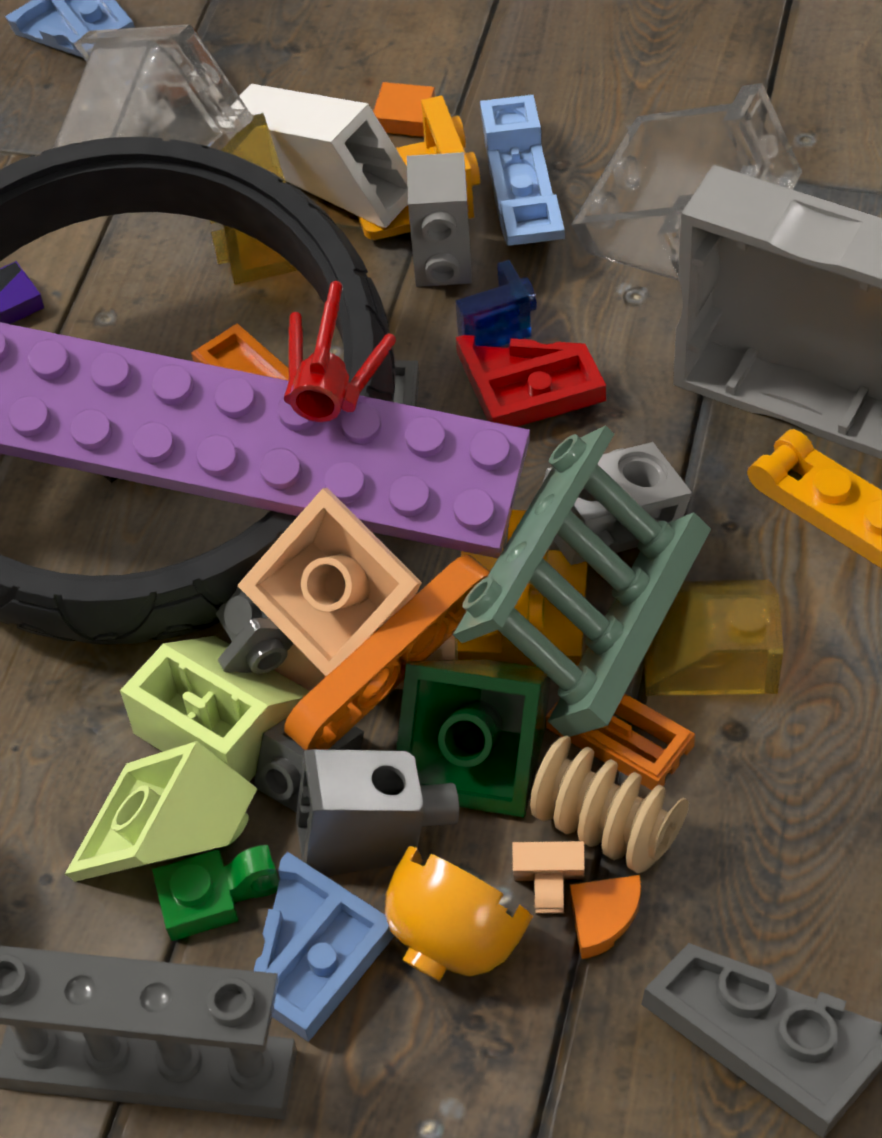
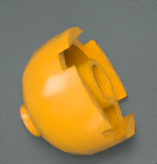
M409 846L393 873L385 900V916L390 931L402 944L408 947L402 961L439 982L446 970L464 976H474L487 973L504 962L518 945L533 916L530 912L519 904L513 917L506 913L507 908L498 904L503 896L502 892L467 871L433 854H430L425 865L422 866L423 859L418 849Z

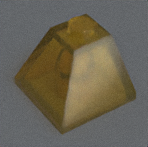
M684 581L644 656L646 696L778 694L784 646L779 594L771 581Z

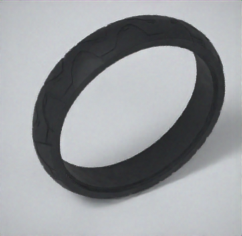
M143 136L110 137L82 141V143H72L45 150L37 157L32 155L0 169V261L21 247L48 233L82 221L124 213L159 212L182 214L207 219L234 228L259 240L293 265L317 291L324 304L327 301L331 282H341L343 289L336 326L344 346V364L349 374V383L383 337L390 333L389 323L379 293L371 277H367L366 273H368V270L345 233L320 206L292 184L283 183L284 179L273 172L241 157L206 145L176 139L164 141L163 138ZM393 347L361 391V396L394 402L395 357ZM269 511L263 518L241 534L211 551L181 563L151 571L124 575L89 576L59 573L33 567L0 554V622L8 625L9 623H14L18 629L41 636L91 644H135L148 642L150 638L152 640L169 639L209 628L220 622L216 615L219 607L231 598L241 580L298 516Z

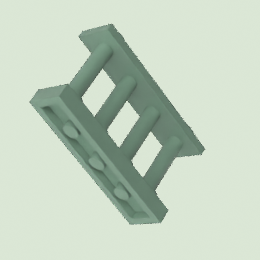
M606 425L581 438L577 434H573L561 442L549 458V463L553 466L487 578L475 585L463 602V608L466 610V613L453 633V636L461 643L496 630L502 633L559 686L558 695L561 698L548 722L563 736L568 737L609 724L711 531V528L694 512L669 523L664 520L657 522L598 465L600 458L614 436V433ZM583 488L639 540L638 549L640 553L632 568L571 511ZM556 534L613 587L612 596L615 599L605 616L543 559ZM528 583L535 587L587 636L585 644L588 648L578 666L514 608Z

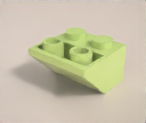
M216 636L163 643L120 690L133 733L162 752L198 741L250 782L256 775L263 733L286 719L298 702L310 691L275 670L264 674L224 672L218 662V658L230 644Z

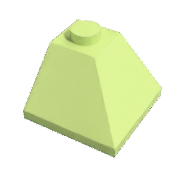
M198 741L126 763L65 875L76 882L228 846L245 829L249 819L246 810L258 788Z

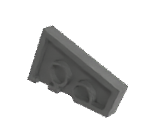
M688 943L644 990L641 1005L821 1138L826 1137L882 1070V1023L845 1010V1000L823 992H819L817 999L782 987L776 984L772 973Z

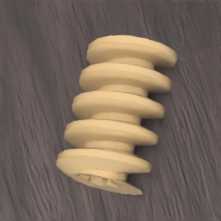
M568 736L559 738L548 750L536 774L530 800L532 815L541 821L554 818L555 828L565 834H570L577 830L579 841H584V844L588 847L596 846L602 842L603 854L608 858L617 860L626 855V863L629 869L637 874L645 872L669 849L677 837L688 813V800L683 797L667 812L662 809L666 793L665 787L658 784L643 799L638 796L642 780L640 774L633 772L619 786L615 784L618 769L617 762L610 759L597 773L591 771L595 754L593 749L585 747L573 760H570L567 757L571 739Z

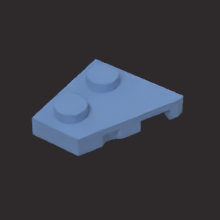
M32 0L5 16L16 35L95 62L139 36L133 21L116 0Z
M287 852L280 861L278 869L280 882L273 909L268 910L263 930L265 942L263 952L256 959L254 971L278 974L279 984L272 1017L309 1042L393 939L394 935L390 931L385 914Z

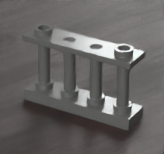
M0 946V1024L7 1025L0 1048V1089L285 1120L297 1057V1047L293 1038L268 1036L279 984L278 974Z

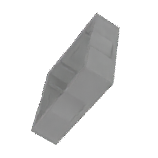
M713 165L681 213L678 279L682 290L683 307L679 323L676 327L673 385L750 413L763 414L787 421L815 436L882 459V218Z

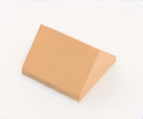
M322 488L237 586L327 676L416 595L422 582L328 488Z

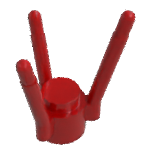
M333 281L330 284L315 350L305 360H303L302 316L299 312H292L289 317L288 385L284 394V401L290 404L299 416L315 422L331 421L338 417L341 409L346 412H354L361 391L396 342V337L393 334H386L349 383V374L346 371L343 360L337 355L329 353L343 285L339 281Z

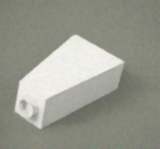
M251 84L216 119L243 159L271 171L285 181L378 226L386 228L408 205L407 166L368 103Z

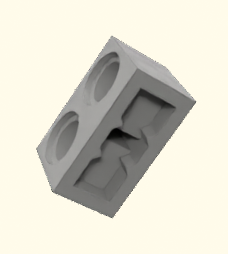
M464 152L407 156L408 209L416 287L472 283Z
M654 442L626 449L620 448L602 455L598 465L657 522L664 520L669 523L684 516L692 492ZM552 467L547 468L544 480L546 479ZM583 488L571 511L615 553L638 547L639 540ZM556 534L553 541L570 565L585 562Z

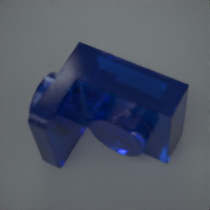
M510 260L497 263L499 287L455 300L458 336H475V346L499 347L509 344L511 338L524 339L531 337L530 312L537 309L535 292L527 277L520 278Z

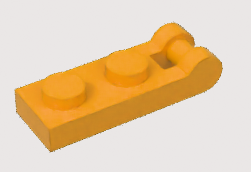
M795 429L786 431L775 442L774 452L771 455L760 456L748 468L747 474L750 482L769 498L882 569V490L814 449L812 442L802 432ZM792 469L803 477L798 481L788 475V472Z

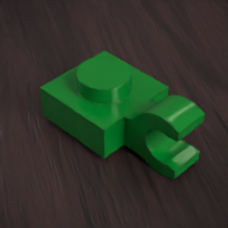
M268 845L249 848L238 854L226 866L220 850L217 849L152 869L165 928L171 941L239 921L235 907L236 902L274 894L277 892L280 882Z

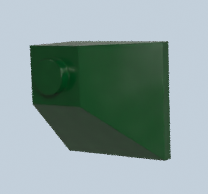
M488 659L409 661L405 669L396 751H407L415 757L420 785L454 783L457 789L459 807L524 817L544 737L551 679L538 667Z

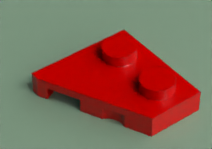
M473 335L456 337L457 355L489 422L518 427L606 401V383L585 343L555 342L552 344H542L535 340L511 338L509 348L475 346V336Z

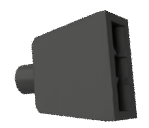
M304 750L296 814L301 861L326 877L398 865L409 846L418 847L421 827L458 824L459 801L455 784L420 785L415 757L407 751Z

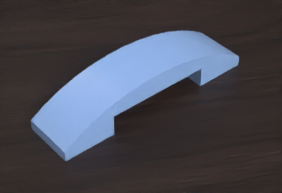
M526 95L480 101L490 176L498 217L506 244L510 246L565 239V230L557 195L552 193L541 145V126L534 96Z

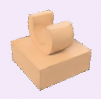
M584 841L512 842L514 880L535 881L536 914H564L563 880H584Z

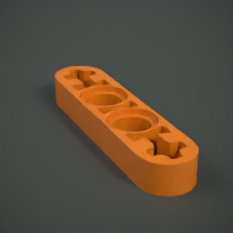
M465 554L450 563L298 702L285 722L284 732L303 750H328L404 680L406 664L409 661H425L453 635L466 613V610L463 608L466 596L475 585L487 578L490 571L471 555Z

